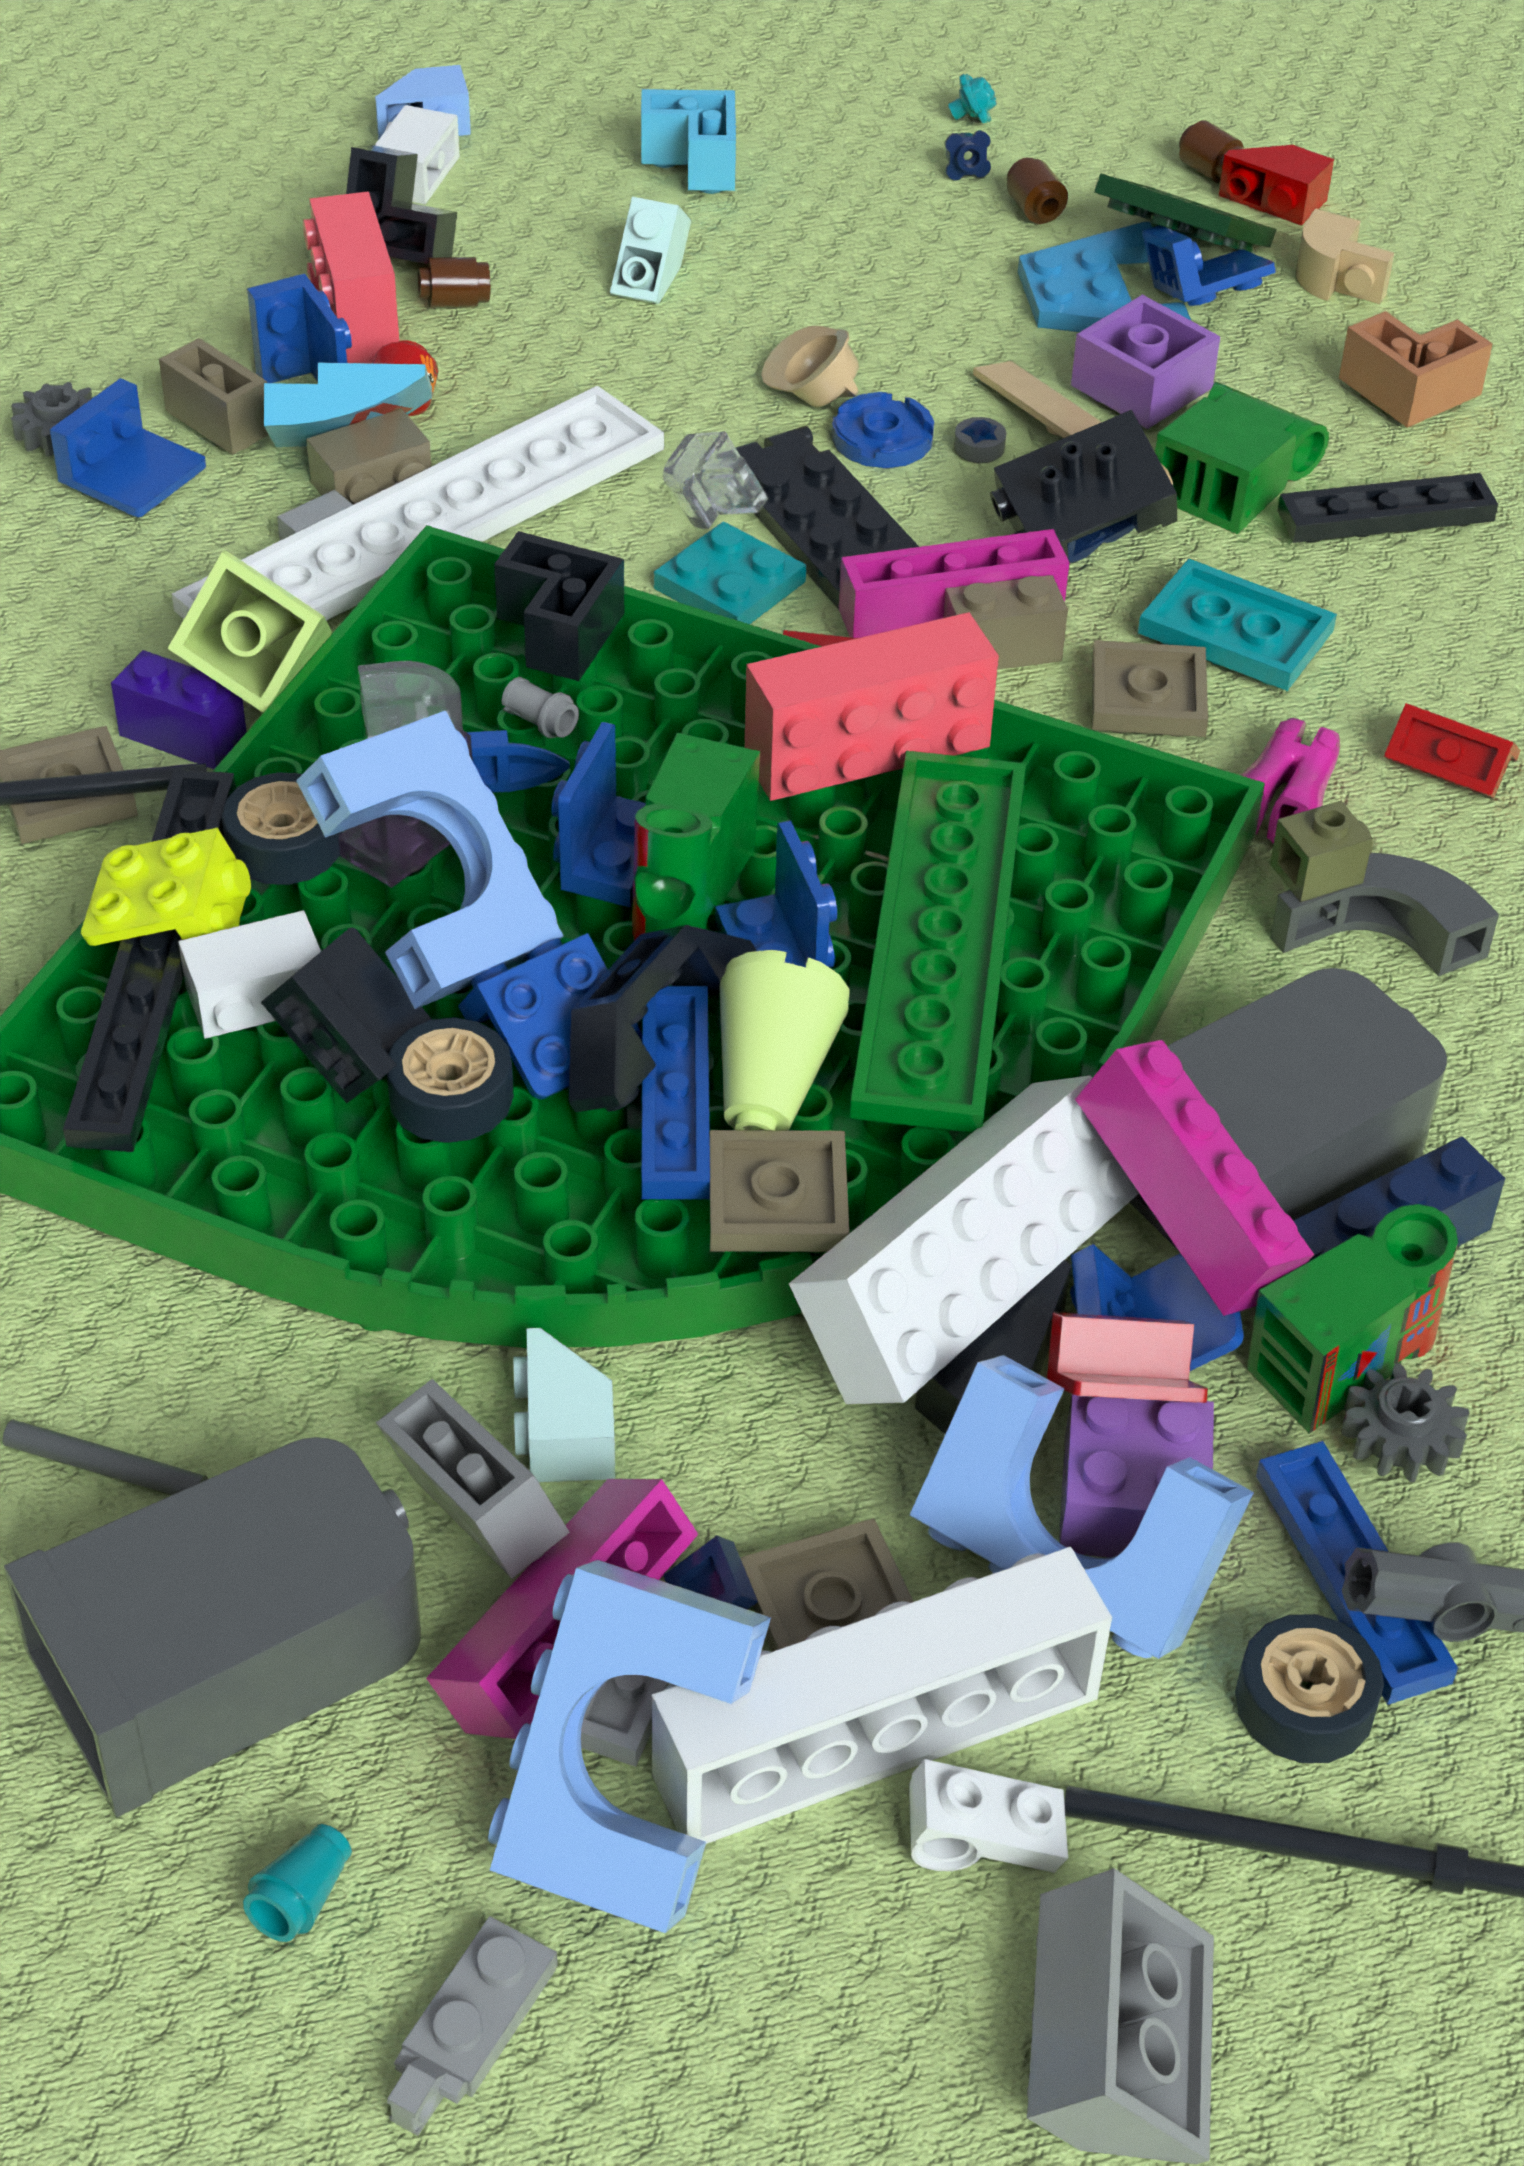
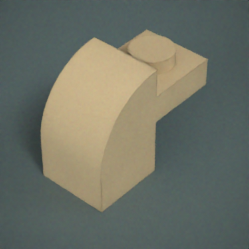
M1314 209L1303 226L1296 278L1307 292L1326 301L1330 299L1335 291L1381 304L1387 294L1394 252L1358 243L1357 239L1361 221Z

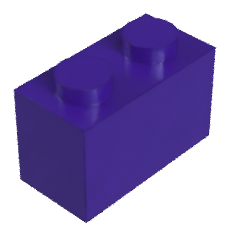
M142 650L111 682L119 736L197 764L206 763L208 768L215 769L247 732L243 699L191 666Z

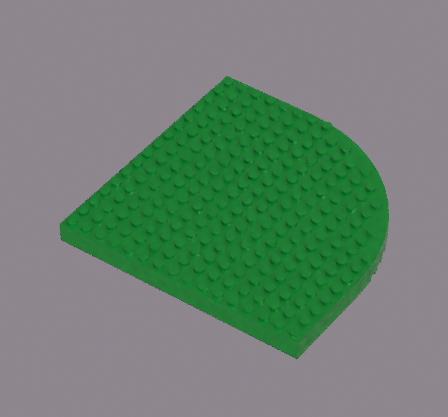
M426 525L213 772L234 773L236 788L255 777L272 773L303 774L321 755L443 711L447 712L455 729L460 733L507 730L508 742L523 743L553 752L570 762V768L546 783L529 789L494 792L493 794L498 804V811L514 842L522 848L526 856L528 869L543 898L551 904L555 911L557 925L563 934V937L560 939L562 944L588 933L606 968L609 969L634 942L632 934L633 904L631 907H626L561 890L560 863L555 862L553 859L554 844L559 832V818L552 815V800L558 783L561 780L568 781L574 771L576 756L581 744L584 741L590 742L602 722L615 724L616 796L646 803V796L677 733L745 748L747 664L822 646L624 586L625 614L580 681L526 667L524 626L497 619L494 564L505 549ZM522 677L551 694L562 692L569 695L579 711L578 721L573 731L565 737L548 738L540 733L537 725L515 714L512 715L504 711L503 708L505 706L502 705V695L509 682L514 678ZM994 700L990 747L955 755L1026 763L983 1124L1032 1083L1090 1075L1093 1078L1116 1049L1143 1044L1149 1041L1256 835L1265 786L1264 782ZM903 769L773 801L769 800L759 782L755 850L722 904L725 905L775 894L777 823L789 820L792 822L800 841H808L812 846L820 883H828L833 890L837 905V919L834 922H829V935L834 948L835 963L833 967L829 968L838 973L849 988L848 1012L789 1131H845L849 1234L971 1134V1132L850 1119L851 1095ZM406 815L382 816L342 831L343 842L340 856L327 871L311 880L290 885L264 884L250 879L251 890L245 898L239 926L304 910L321 951L346 930L355 928L398 980L399 978L385 952L412 929L459 911L465 895L464 870L453 846L443 834L430 824ZM715 914L709 915L707 930L718 932L715 926ZM84 920L0 1016V1193L269 1297L350 1323L359 1324L368 1331L390 1330L434 1340L527 1348V1328H541L567 1348L618 1347L703 1337L780 1320L802 1313L789 1283L827 1253L710 1251V1199H642V1082L638 1086L640 1089L638 1096L619 1110L608 1112L605 1108L575 1113L569 1103V1087L546 1099H537L530 1094L511 1059L514 1098L507 1116L492 1131L467 1141L443 1143L422 1139L404 1129L392 1114L387 1074L346 1104L277 1021L205 1039L186 990L184 977L134 1152L67 1147L63 1128L121 942L120 940L96 946L88 945L81 935ZM472 985L426 1004L422 1008L432 1020L453 1017L465 1019L458 1005L474 988ZM720 993L708 995L709 1138L710 1130H735L724 1118ZM642 1018L641 1020H639V1021L637 1022V1025H638V1027H639V1029H640V1031H641V1033H642V1035H643V1018ZM491 1019L481 1023L496 1031Z

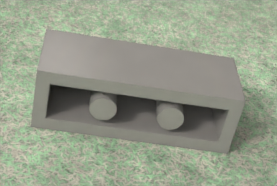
M433 1379L376 1422L411 1477L512 1579L570 1533L535 1476Z

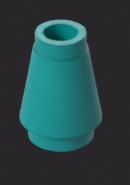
M316 1825L309 1834H306L251 1877L248 1883L249 1893L243 1900V1908L248 1919L260 1932L276 1941L288 1942L297 1934H304L312 1929L346 1861L352 1854L351 1846L344 1835L329 1825Z

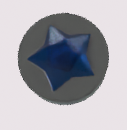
M972 417L965 419L955 428L954 449L960 457L974 463L992 462L1000 458L1005 452L1006 429L1001 423L990 418Z

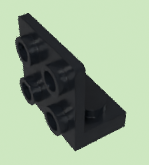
M355 928L346 930L260 1002L346 1104L378 1082L397 1065L388 1055L396 1040L408 1029L432 1020L422 1007L414 1009L401 982Z

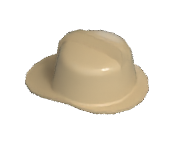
M808 326L794 332L782 340L768 356L761 373L763 382L773 389L792 392L809 405L817 408L829 404L838 397H855L859 392L854 382L859 369V363L848 344L849 332L843 329H833L824 326Z

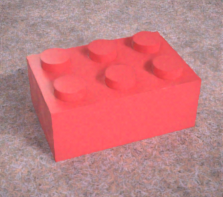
M369 191L309 198L311 219H303L305 243L307 250H311L312 262L307 263L308 279L318 292L324 291L329 300L331 310L337 318H344L349 327L352 347L346 349L347 362L372 364L375 354L382 346L399 341L395 273Z

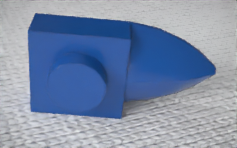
M507 730L461 733L468 745L469 756L484 785L492 793L529 789L558 777L570 768L569 761L546 749L523 743L508 742Z

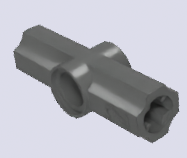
M1459 1542L1443 1543L1429 1548L1419 1556L1356 1548L1345 1563L1346 1573L1342 1594L1348 1609L1351 1611L1430 1621L1434 1634L1439 1639L1448 1642L1470 1640L1489 1629L1524 1633V1569L1478 1563L1474 1551L1468 1545Z

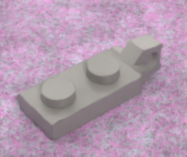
M489 1916L402 2043V2050L394 2062V2065H396L395 2070L402 2073V2076L387 2098V2103L391 2106L390 2121L418 2136L444 2097L456 2104L465 2094L473 2097L558 1966L556 1951Z

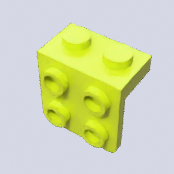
M218 828L195 833H180L171 838L135 846H121L108 853L103 859L81 929V935L88 945L96 946L176 929L182 940L238 927L245 898L251 890L248 869L243 861L236 859Z

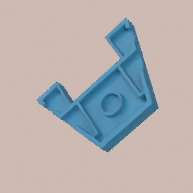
M1150 221L1020 255L1018 275L1037 327L1081 332L1131 302L1117 265L1148 262L1142 230L1152 228ZM1184 302L1161 304L1191 320Z

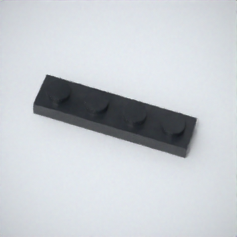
M1481 473L1282 493L1280 494L1277 511L1292 542L1297 543L1353 536L1366 537L1372 534L1400 531L1414 532L1428 528L1467 526L1475 523L1495 521L1498 503Z

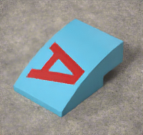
M318 363V384L264 383V427L276 447L307 446V438L401 408L408 415L432 399V386L425 364Z

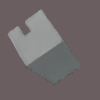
M332 490L277 516L280 541L353 504L336 490Z

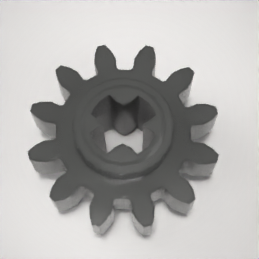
M67 382L64 385H49L46 383L35 393L30 391L23 392L24 403H13L11 405L13 413L11 422L15 440L24 441L25 450L28 452L41 447L44 449L46 457L52 456L54 452L50 429L93 398L91 388H83L76 392L72 388L71 382Z
M1395 1363L1389 1380H1385L1380 1373L1370 1369L1366 1373L1363 1387H1350L1344 1408L1346 1413L1341 1434L1349 1438H1357L1353 1457L1355 1459H1365L1371 1455L1378 1457L1377 1473L1382 1477L1391 1471L1392 1466L1403 1467V1474L1409 1482H1415L1421 1465H1425L1435 1475H1443L1448 1458H1460L1467 1437L1464 1430L1470 1414L1469 1410L1459 1406L1452 1407L1457 1388L1454 1385H1448L1435 1390L1431 1387L1433 1373L1430 1369L1423 1370L1419 1374L1418 1379L1407 1378V1371L1402 1364Z

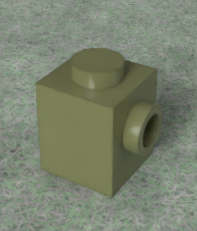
M1342 800L1278 819L1270 865L1300 902H1304L1362 884L1369 855L1373 848V838L1367 826L1356 819Z

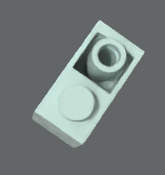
M632 197L610 290L611 295L653 304L660 303L681 267L691 219L678 205Z
M527 1328V1356L513 1358L515 1399L528 1398V1412L514 1413L516 1455L529 1454L530 1472L538 1482L615 1479L612 1380L543 1329Z

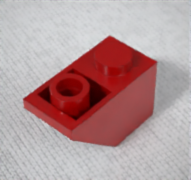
M1295 145L1228 150L1224 154L1218 196L1302 226L1314 209H1319L1328 199L1334 159Z

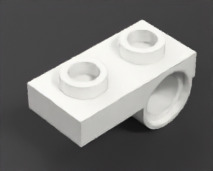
M924 1759L912 1773V1779L909 1783L911 1857L919 1866L935 1871H955L967 1868L976 1863L981 1857L1055 1873L1068 1859L1064 1791L1062 1789Z

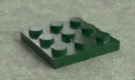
M1100 173L1094 193L1110 198L1107 205L1108 208L1132 216L1136 215L1149 219L1152 223L1173 230L1194 234V237L1214 244L1225 245L1234 249H1244L1251 253L1255 244L1270 248L1277 230L1146 185Z

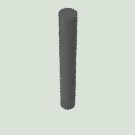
M15 1419L9 1421L3 1434V1445L168 1495H174L208 1480L206 1475Z

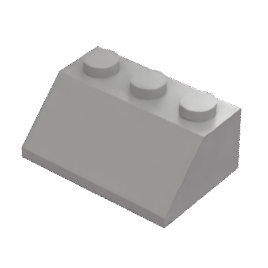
M1115 1868L1040 1894L1039 1925L1036 1939L1037 1958L1034 2007L1032 2010L1030 2075L1027 2088V2119L1080 2151L1189 2164L1209 2161L1214 1936Z

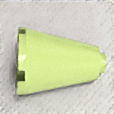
M765 950L747 952L731 959L727 964L725 974L720 981L724 1118L735 1130L789 1131L848 1012V986L838 973L822 962L808 958L805 968L784 963L787 952Z

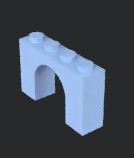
M446 711L321 755L296 780L325 838L382 816L406 815L420 819L433 826L444 835L458 854L465 875V895L460 910L412 929L385 952L414 1009L471 986L470 981L494 966L503 963L507 969L518 966L528 961L525 956L533 949L550 940L563 937L557 925L553 907L543 898L528 869L527 859L522 848L514 842L498 811V804L494 794L484 785L469 756L468 745L464 737L455 729Z
M1004 1355L978 1362L911 1510L910 1516L929 1526L928 1534L940 1544L960 1551L969 1549L990 1561L988 1568L993 1574L1011 1568L1017 1561L1028 1555L1037 1553L1048 1555L1065 1549L1066 1547L1053 1538L1041 1523L1035 1511L1030 1492V1471L1033 1458L1065 1388ZM1191 1457L1166 1467L1135 1536L1121 1554L1110 1558H1094L1074 1552L1112 1616L1110 1631L1114 1633L1112 1639L1119 1647L1142 1658L1154 1656L1159 1659L1182 1645L1254 1493L1253 1491Z
M596 1560L576 1568L574 1575L567 1574L558 1589L553 1606V1618L561 1622L553 1650L546 1649L542 1653L534 1671L531 1692L538 1695L539 1699L532 1723H525L522 1726L512 1748L510 1768L518 1772L510 1799L503 1798L489 1829L488 1841L491 1844L497 1845L490 1871L666 1933L686 1915L706 1841L634 1817L611 1804L595 1787L584 1764L581 1750L583 1718L591 1699L599 1688L610 1678L623 1675L653 1677L730 1704L734 1703L750 1692L771 1617Z

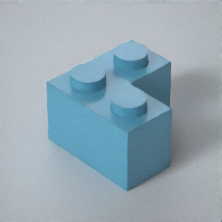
M642 89L641 164H653L661 168L688 165V190H700L709 194L721 191H735V90Z

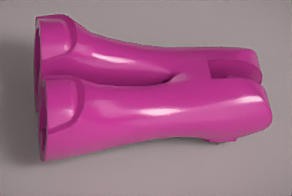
M1288 718L1280 722L1259 757L1240 774L1241 776L1265 783L1256 835L1276 790L1283 783L1288 784L1274 804L1268 825L1267 838L1273 844L1278 819L1323 806L1325 790L1338 761L1340 751V737L1337 732L1320 727L1311 746L1301 744L1306 725L1305 721Z

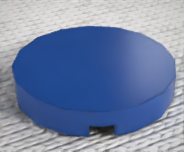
M887 392L861 394L845 401L838 408V415L833 417L832 440L836 449L842 455L864 466L878 468L906 466L922 459L931 449L935 422L929 410L912 398L905 397V403L892 400V394Z

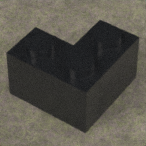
M375 145L351 147L346 194L369 191L389 257L427 264L428 257H452L457 212L412 203L418 154Z
M518 531L494 564L497 619L524 626L526 667L558 677L580 681L625 614L624 559Z

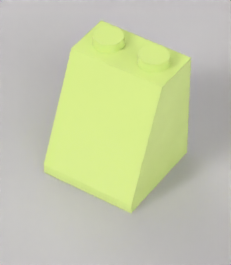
M225 550L220 554L167 649L264 713L331 636L332 631L325 616Z

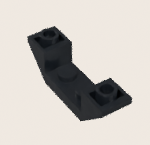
M689 925L640 934L571 1009L569 1103L575 1113L602 1108L612 1112L631 1103L640 1092L638 1086L656 1066L632 1027L633 1024L641 1020L648 1012L646 1004L659 990L670 984L672 986H708V995L719 994L720 981L725 974L726 966L730 960L747 952L757 951L751 940Z

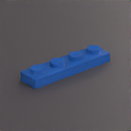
M667 986L659 990L646 1004L648 1012L643 1017V1044L656 1066L642 1081V1199H710L708 986Z
M1321 1441L1260 1459L1256 1477L1337 1619L1365 1638L1380 1660L1384 1681L1381 1695L1386 1704L1390 1705L1452 1685L1458 1667L1442 1640L1434 1634L1430 1621L1363 1614L1362 1612L1348 1609L1342 1594L1346 1561L1356 1548L1389 1551L1325 1443Z

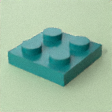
M724 521L654 571L655 590L679 603L747 624H751L806 582V564Z

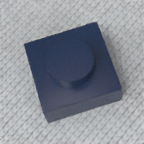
M718 1535L663 1575L666 1583L747 1610L758 1602L734 1542Z

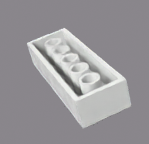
M1091 1075L1032 1083L983 1124V1127L977 1128L789 1283L845 1404L906 1402L1139 1194L1075 1100L1092 1079Z
M1071 1546L1048 1555L1040 1553L1028 1555L1017 1561L1011 1568L980 1579L974 1577L963 1578L948 1586L943 1592L912 1603L905 1601L896 1602L884 1607L875 1616L844 1627L828 1626L811 1634L805 1641L774 1652L761 1651L750 1692L732 1704L674 1684L668 1685L663 1691L652 1694V1777L677 1831L706 1841V1844L916 1767L924 1759L935 1760L1097 1700L1112 1616Z

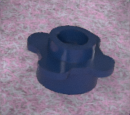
M978 130L974 134L966 132L960 134L952 133L947 137L945 148L949 163L945 168V172L950 179L960 180L964 175L973 174L982 178L990 172L991 163L987 160V147L990 145L991 140L986 132ZM970 151L972 153L971 158L964 159V154Z

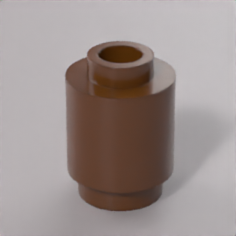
M1201 120L1189 126L1183 132L1179 141V157L1184 164L1212 181L1220 183L1224 154L1228 150L1244 149V146L1239 139L1209 121Z
M1026 157L1016 161L1009 169L1007 174L1008 193L1030 221L1037 224L1048 223L1056 219L1064 211L1068 202L1067 189L1044 161Z
M428 257L427 267L418 268L419 298H428L429 308H477L478 302L490 301L491 285L488 262H477L476 257Z

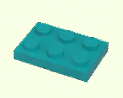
M1188 558L1140 615L1138 634L1165 645L1206 647V660L1211 663L1224 666L1260 680L1267 685H1273L1288 691L1333 633L1337 614Z

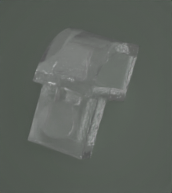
M725 431L687 434L672 453L663 470V480L690 523L700 529H709L719 515L758 513L769 499L745 459L740 456Z
M394 661L358 666L361 708L367 739L443 711L447 712L455 729L460 733L463 732L461 692L454 679L443 670L432 665L413 661Z

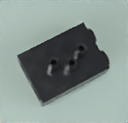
M1132 410L994 467L996 490L990 492V498L1000 521L1010 520L1015 530V533L1012 534L1054 529L1067 558V543L1133 516V525L1138 534L1160 524L1162 527L1178 521L1177 492Z

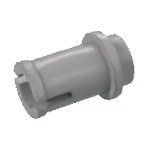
M517 677L509 682L502 695V705L505 706L503 708L504 711L512 715L515 714L537 725L538 730L545 737H565L573 731L577 724L578 708L573 704L571 697L562 692L551 694L531 684L528 680Z

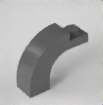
M1371 853L1362 884L1304 902H1300L1290 889L1278 894L1270 939L1285 953L1343 931H1375L1392 936L1407 944L1439 977L1488 958L1499 914L1472 887L1436 866L1403 856Z

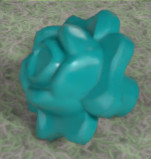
M962 74L959 76V98L948 104L953 117L958 120L969 114L974 118L979 117L983 124L990 122L991 117L988 111L997 105L994 90L991 89L990 84L985 78L977 77L973 79L968 74Z

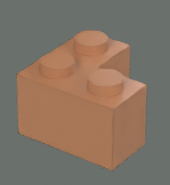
M1384 311L1348 327L1339 379L1408 428L1480 396L1493 343L1458 319L1419 335Z

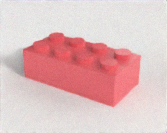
M970 612L747 664L745 748L760 751L759 782L769 800L773 801L903 769L906 751L955 756L990 747L999 655Z

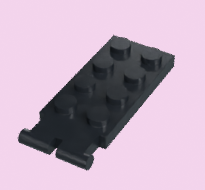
M802 426L764 439V448L754 441L713 455V464L717 473L729 472L738 482L737 495L793 558L806 564L808 576L838 610L841 557L919 547L829 449L819 452L813 445V435L808 426Z

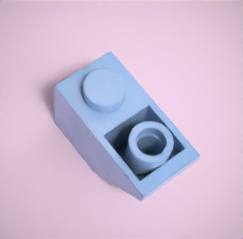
M461 65L414 69L375 96L378 140L384 134L387 124L393 122L405 105L455 114L458 117V136L471 135L469 93Z

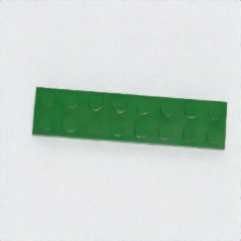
M906 751L851 1095L850 1119L971 1133L977 1128L983 1127L1026 763Z

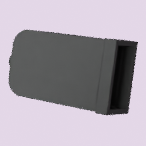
M1338 968L1313 971L1167 1046L1178 1057L1183 1070L1205 1101L1217 1112L1222 1125L1244 1156L1256 1167L1263 1183L1283 1211L1293 1221L1423 1155L1447 1065V1055L1443 1045L1418 1022L1412 1012L1400 1007L1366 977L1353 971ZM1139 1193L1129 1203L1177 1249Z
M319 1437L294 1441L45 1552L39 1549L4 1565L25 1650L116 1818L152 1801L154 1794L395 1673L404 1667L416 1653L421 1639V1626L413 1543L406 1530L409 1528L408 1518L397 1494L391 1488L382 1492L361 1459L347 1445L333 1439Z

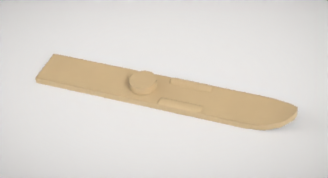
M1012 361L975 367L973 369L975 377L1045 424L1047 431L1051 434L1065 438L1101 423V421ZM1163 466L1168 478L1170 479L1173 485V481L1171 479L1169 471Z

